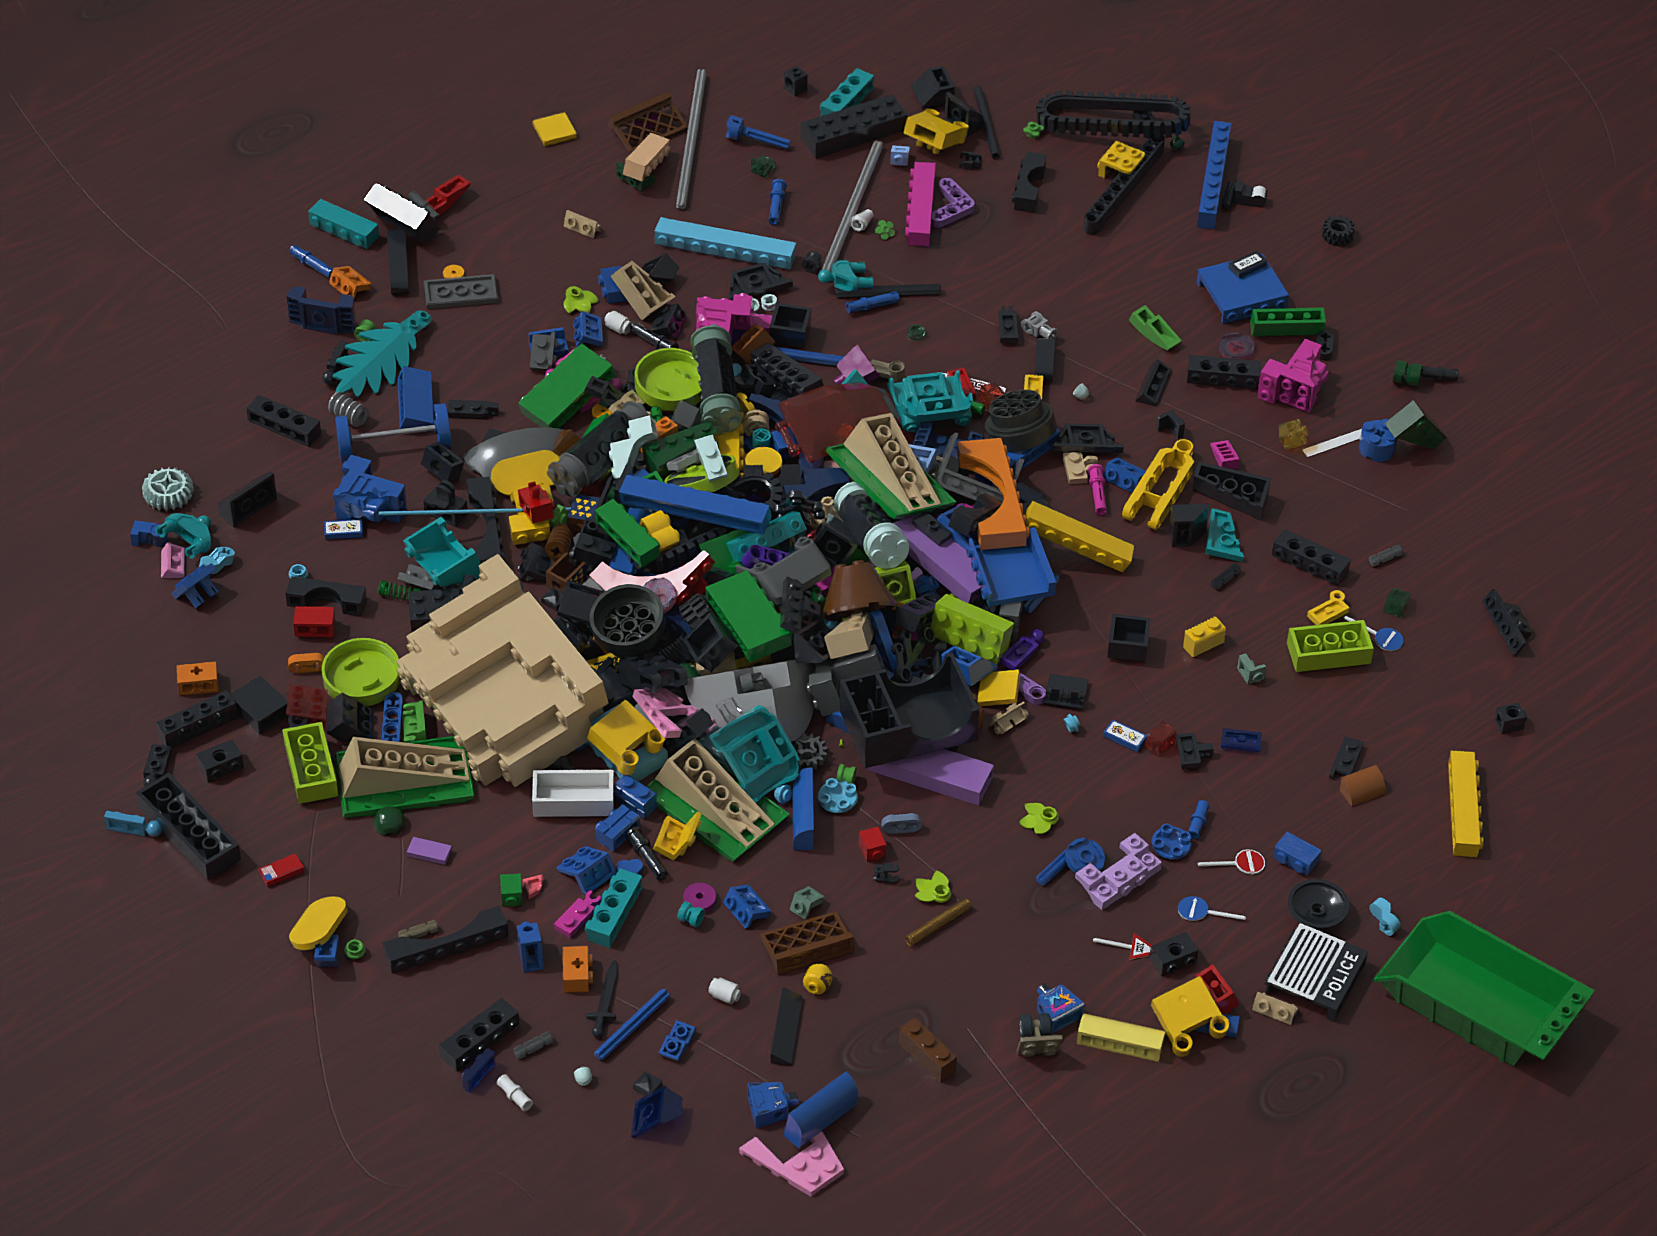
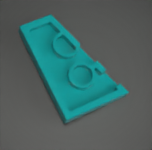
M1212 508L1209 519L1206 554L1242 562L1244 556L1240 552V543L1236 539L1235 527L1230 512Z

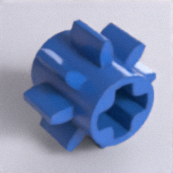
M923 575L917 579L919 584L915 588L919 596L928 592L938 594L936 590L939 588V583L936 578Z

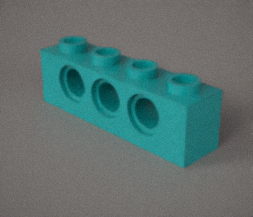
M858 68L853 73H850L848 78L830 94L829 98L821 103V116L858 105L874 89V75Z
M791 511L770 521L764 535L747 532L727 542L726 545L732 559L741 562L742 556L751 545L770 548L807 529L800 513Z
M619 869L616 876H612L610 887L604 891L600 905H596L592 920H588L586 923L587 941L607 948L611 947L643 888L642 875Z

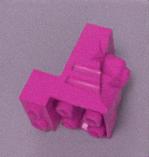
M745 293L734 294L733 301L727 298L697 297L696 330L717 324L729 332L731 344L733 329L748 330L752 326L754 314L752 296Z
M1305 339L1287 365L1269 359L1260 373L1257 398L1272 404L1279 400L1310 413L1321 385L1329 376L1326 364L1319 361L1322 345Z

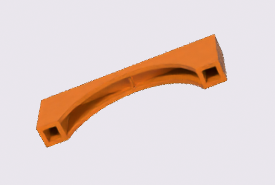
M1001 438L957 442L959 467L974 471L988 478L998 487L1004 498L1002 505L992 516L978 523L980 549L1026 546V538H1029L1028 526L1025 527L1026 517L1022 515L1023 506L1022 503H1019V491H1016V480H1013V469L1010 468L1007 446L1003 445Z

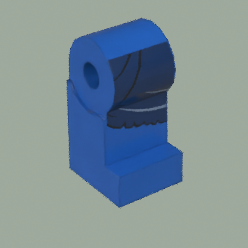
M135 520L130 533L131 545L139 546L140 543H148L162 547L168 542V534L163 538L156 534L155 529L161 524Z

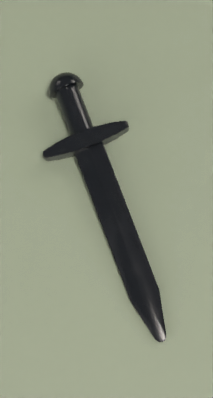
M615 960L606 974L597 1012L586 1014L587 1019L596 1021L594 1028L591 1030V1034L595 1038L602 1037L605 1021L617 1019L616 1014L608 1013L617 976V962Z

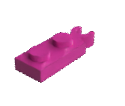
M588 891L585 895V900L578 898L554 923V929L571 938L593 915L596 905L601 903V896L591 899L593 892Z

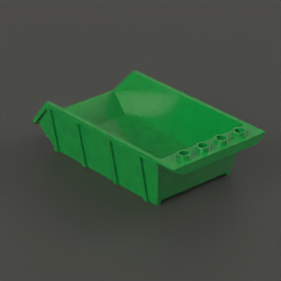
M1451 911L1422 918L1373 979L1375 983L1380 982L1394 997L1396 1003H1402L1427 1017L1428 1021L1443 1026L1464 1038L1469 1044H1475L1498 1057L1501 1062L1505 1061L1512 1066L1516 1064L1525 1051L1542 1060L1546 1059L1595 992L1590 987Z

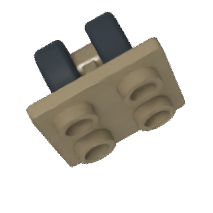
M1039 1013L1038 1020H1032L1030 1014L1020 1015L1019 1028L1021 1038L1017 1048L1018 1055L1022 1054L1024 1057H1030L1036 1053L1054 1055L1056 1052H1059L1063 1038L1062 1035L1051 1036L1049 1013Z

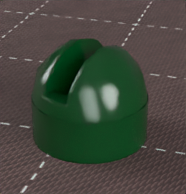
M1175 135L1170 141V147L1174 150H1180L1185 144L1180 137Z

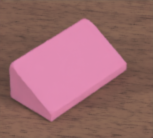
M167 542L161 552V578L184 577L185 548Z

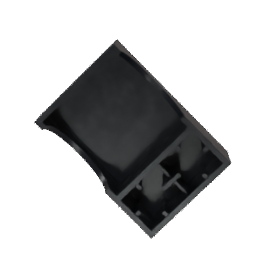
M953 652L945 654L943 663L933 674L913 683L903 684L890 680L886 669L840 680V713L865 769L978 740L979 708Z

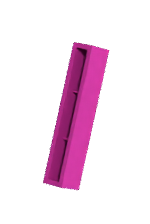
M915 162L914 169H911L910 179L913 180H910L909 191L912 192L908 194V202L911 204L907 206V214H910V216L907 215L906 226L909 227L905 228V238H908V245L929 246L935 163Z

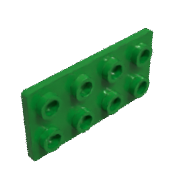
M734 530L700 544L701 552L704 550L715 561L714 567L736 575V566H745L742 564V561L738 562L732 559L726 543L749 531ZM779 544L770 547L771 549L781 551Z

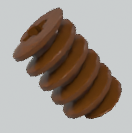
M557 524L552 528L545 547L547 555L556 561L565 552L569 554L574 538L572 531L566 524Z

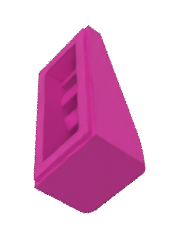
M1228 440L1210 443L1220 467L1239 469V457Z

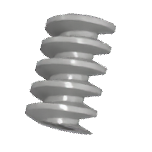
M339 391L334 393L329 401V412L336 415V417L346 415L348 423L354 427H360L366 422L369 409H365L363 404L353 401L352 398L342 395Z

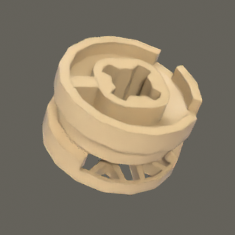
M752 410L745 414L744 432L747 436H753V432L757 429L769 431V416L767 413L761 410Z

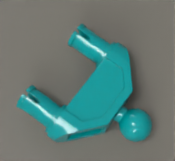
M839 260L832 265V273L828 270H821L818 274V279L821 283L826 284L832 280L836 288L844 291H856L858 288H873L874 285L872 277L857 278L854 274L865 273L864 262L849 263L847 260Z
M171 514L166 517L163 524L155 529L156 534L160 535L161 538L172 531L191 544V546L185 549L186 556L191 555L190 559L195 558L199 553L209 551L211 546L208 530L211 526V520L205 515L199 516L197 519L193 515Z

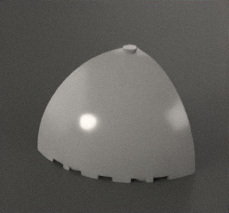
M795 659L689 678L688 684L684 687L691 705L698 710L703 708L714 719L713 723L718 726L722 724L724 726L756 705L766 707L769 713H773L791 742L799 738L810 723L814 710L813 694H809L807 684L809 683V675L814 674L816 668L814 663L796 662ZM761 672L766 689L744 693L740 675Z

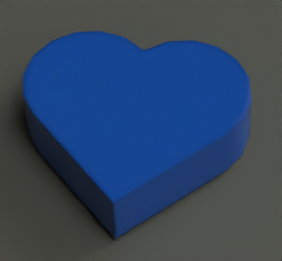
M638 859L630 861L620 860L616 865V871L618 873L619 869H623L640 875L643 871V863Z

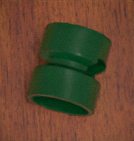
M1397 360L1393 382L1399 384L1407 382L1408 386L1418 387L1422 364L1412 363L1408 365L1407 361Z

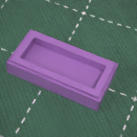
M413 837L407 850V856L446 865L452 851V846Z

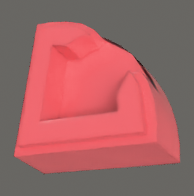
M542 874L523 879L528 899L535 897L542 890Z

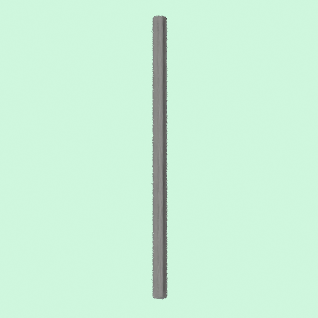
M705 69L697 71L676 202V208L682 210L686 208L706 80Z
M881 141L873 143L822 270H828L832 273V265L837 261L850 229L852 217L857 212L883 148Z

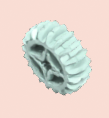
M161 467L160 471L154 470L153 474H148V478L144 479L142 486L143 497L147 504L151 505L152 508L157 507L159 511L165 509L166 512L168 509L182 508V504H187L188 500H191L194 491L193 482L188 473H185L183 470L179 471L177 467L174 469L170 467L163 469Z

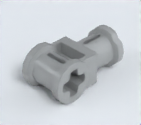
M1033 312L1030 318L1021 321V327L1027 334H1032L1035 337L1041 335L1045 339H1055L1058 335V329L1048 326V320L1039 312Z

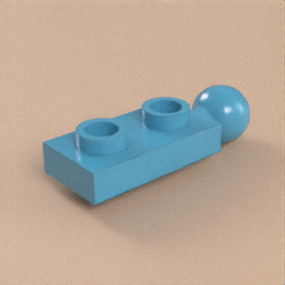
M106 811L104 815L106 830L145 836L147 832L153 837L159 836L162 833V827L157 821L146 823L145 817Z

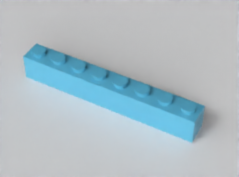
M660 217L655 229V244L758 264L766 263L769 266L790 270L796 257V243L662 217Z

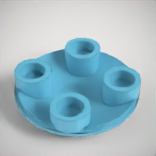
M835 778L828 779L818 792L819 804L825 810L833 813H842L850 810L858 799L854 784H848L846 781L837 782Z

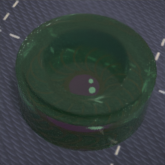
M912 324L908 326L907 337L909 339L919 341L924 338L925 328L922 325Z

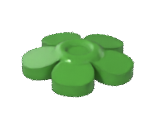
M884 220L878 222L879 227H876L875 232L876 234H881V239L886 240L888 236H894L895 231L891 229L893 228L892 222L886 223Z

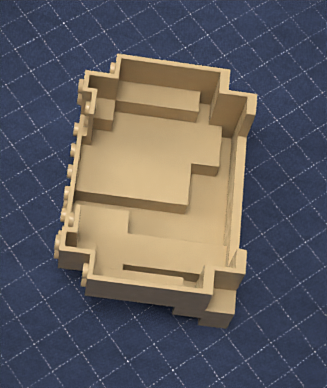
M497 554L479 565V579L464 587L462 595L430 613L431 621L406 636L409 643L406 646L410 653L396 661L399 668L396 671L402 679L400 682L406 691L409 689L413 695L418 694L429 708L432 706L436 718L439 721L443 720L446 731L449 734L453 733L459 747L463 746L467 751L468 758L470 759L467 762L473 770L471 774L477 782L480 780L485 787L503 776L507 783L510 781L516 787L531 778L533 770H543L555 763L559 757L566 756L589 741L587 736L592 727L590 720L604 712L603 707L608 704L603 681L531 593H524L522 591L518 577L500 555Z

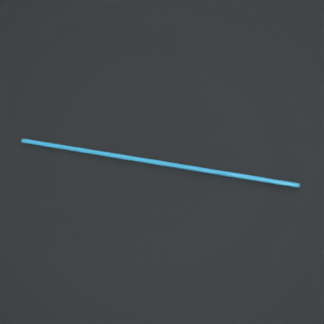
M566 507L565 509L570 511L571 507ZM522 508L379 512V515L510 513L524 511Z

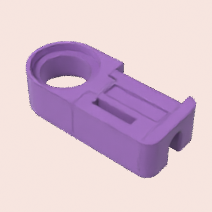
M1020 673L1018 692L1024 695L1025 700L1034 705L1043 704L1046 690ZM1040 693L1042 697L1035 698L1032 694Z

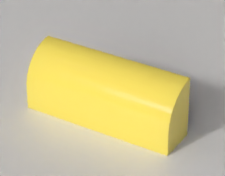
M1083 1014L1078 1030L1077 1044L1159 1062L1166 1031Z

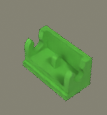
M423 701L404 704V709H413L402 712L404 742L426 740Z

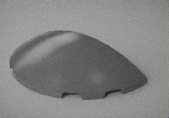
M537 427L507 432L478 444L462 456L472 472L476 471L482 477H489L491 482V472L496 463L503 459L540 450L552 451L558 434L564 430Z

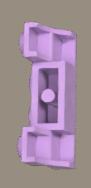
M1134 833L1120 843V848L1127 856L1102 873L1090 863L1076 872L1075 878L1087 890L1093 903L1103 910L1122 896L1128 895L1135 887L1143 885L1148 878L1161 870L1162 862L1148 850L1149 845Z

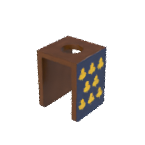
M581 494L575 496L567 516L568 527L573 535L581 532L586 517L592 519L599 498Z
M565 552L546 571L547 589L550 590L554 587L564 593L567 580L582 584L587 579L586 563L582 562L566 579L562 578L569 570V554ZM558 582L561 588H558L555 583Z

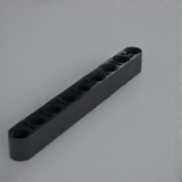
M1151 134L1150 138L1139 149L1145 153L1144 159L1131 174L1120 171L1086 212L1083 231L1086 234L1095 235L1100 231L1164 152V135H1161V139L1154 138V135Z

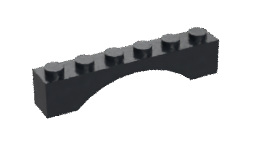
M489 477L467 479L469 505L475 510L496 509V497L492 498V495H495L494 484H490ZM479 513L487 524L486 534L476 547L481 564L497 554L505 562L504 552H500V549H503L502 538H498L501 535L500 524L496 525V522H499L498 513Z
M499 905L480 911L476 918L466 927L445 937L422 940L401 936L382 942L384 957L391 973L404 971L407 968L423 965L426 962L441 959L457 952H463L476 946H482L488 942L501 940L509 936L508 923Z

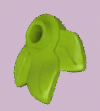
M576 286L569 287L566 290L564 308L568 313H572L576 309L580 312L590 313L591 304L598 303L596 295L590 291H582Z
M1040 803L1025 804V809L1029 815L1021 819L1019 824L1026 829H1034L1035 834H1044L1050 830L1051 825L1058 822L1059 815L1053 807H1044Z
M939 871L933 874L932 880L917 878L916 887L919 892L915 894V897L923 902L948 901L951 897L948 878Z

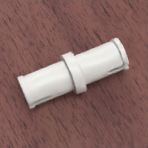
M502 1075L497 1080L498 1086L507 1093V1097L511 1101H515L523 1111L531 1108L533 1102L523 1093L520 1085H516L507 1075Z

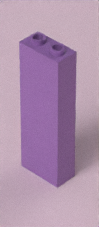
M922 513L915 516H906L902 520L893 523L901 529L909 541L908 555L955 596L969 604L982 598L981 586H978L976 581V572L972 571V560L967 557L964 548L952 538L938 546L912 524V521Z
M941 749L870 767L868 770L979 806L993 778L994 765Z

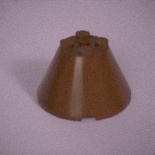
M864 560L852 562L853 565L846 566V564L835 566L822 612V620L842 621V618H848L854 612L870 613L877 609L885 615L893 612L894 607L897 610L899 606L872 563H864Z

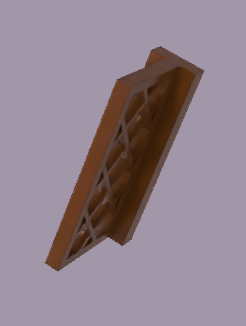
M665 92L610 117L608 126L611 130L614 129L629 154L643 142V133H653L668 138L688 129V125L671 101L672 96L669 92ZM669 106L672 115L663 113V108ZM655 114L659 117L657 121L648 119V115ZM660 117L670 119L669 125L659 122ZM672 120L678 121L681 126L678 128L671 126ZM634 121H643V128L633 125ZM646 123L656 125L655 131L646 129ZM658 126H659V127H662V128H666V129H667V133H665V134L658 133V132H657ZM620 127L630 128L629 134L621 132ZM632 129L641 131V136L630 135ZM629 139L638 141V145L632 148L629 144Z
M837 911L760 933V939L774 963L777 975L855 952L854 936L851 932L847 931ZM833 919L836 921L834 926L825 924L826 921ZM810 926L817 927L815 931L806 929ZM821 929L830 931L828 935L819 933ZM789 932L798 933L796 937L787 935ZM835 932L841 934L833 937ZM802 934L811 936L809 941L800 939ZM772 937L778 938L776 943L767 939ZM815 938L822 939L821 941L813 942ZM783 940L792 942L790 946L781 944ZM796 944L804 945L801 947L794 948ZM777 949L784 951V952H780V953L775 954V952L777 951Z

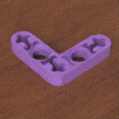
M943 178L939 181L940 193L951 204L931 213V225L943 227L974 212V200L950 178ZM949 211H955L957 213L951 214L949 213Z

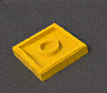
M565 112L533 120V126L544 146L577 138V133Z
M1020 671L991 672L981 679L977 700L978 705L991 706L1017 703Z

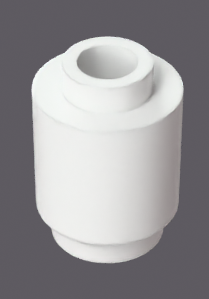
M616 311L609 312L604 319L605 326L619 334L623 333L626 335L630 331L632 322L629 318Z
M714 978L709 987V994H712V997L732 1004L734 1001H738L741 990H739L738 984L723 978Z

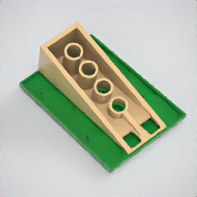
M892 413L861 419L843 444L826 449V452L837 465L844 469L854 482L859 484L872 500L878 503L889 517L893 519H901L910 515L915 516L925 511L932 512L936 509H946L956 503L920 466Z
M454 736L406 743L353 737L347 750L336 752L334 756L343 818L372 816L379 809L387 806L396 807L403 811L404 809L436 807L440 804L462 803L472 800L474 797L470 769L467 762V752L463 746L459 747Z
M696 738L670 757L657 777L646 786L657 794V808L685 825L697 811L702 813L699 819L702 821L701 825L694 832V835L732 862L789 816L788 812L766 796H762L755 803L740 787L741 784L736 775L716 761Z

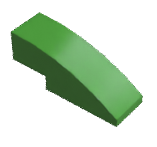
M1146 305L1133 312L1129 318L1131 324L1140 333L1167 351L1182 341L1160 315L1155 316Z

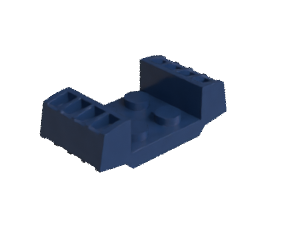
M293 287L286 295L289 322L301 325L303 329L326 333H354L356 328L354 297L342 294L338 304L308 299L305 287Z
M923 422L919 425L912 445L936 449L937 456L943 457L950 437L933 434V423ZM971 431L967 441L982 440L984 436ZM956 439L951 456L957 459V442L965 440Z

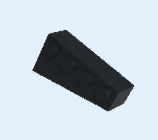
M1198 462L1194 474L1193 489L1261 521L1270 491L1271 478Z

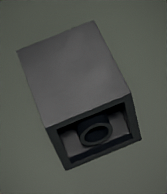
M829 512L819 524L812 539L829 564L834 567L839 564H845L859 545L846 524Z

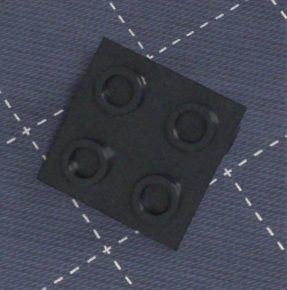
M1050 673L1044 703L1083 709L1088 679Z

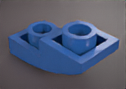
M676 1020L670 1035L666 1036L661 1046L659 1055L679 1061L696 1032V1027Z

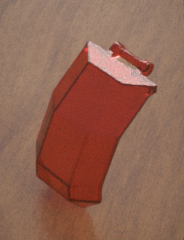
M856 382L821 386L779 402L778 405L785 419L776 423L775 428L783 437L791 457H795L803 451L808 462L814 463L818 459L829 455L826 452L828 447L843 444L861 419L892 413L900 427L901 418L884 389ZM789 426L799 442L797 445L794 444L787 431Z

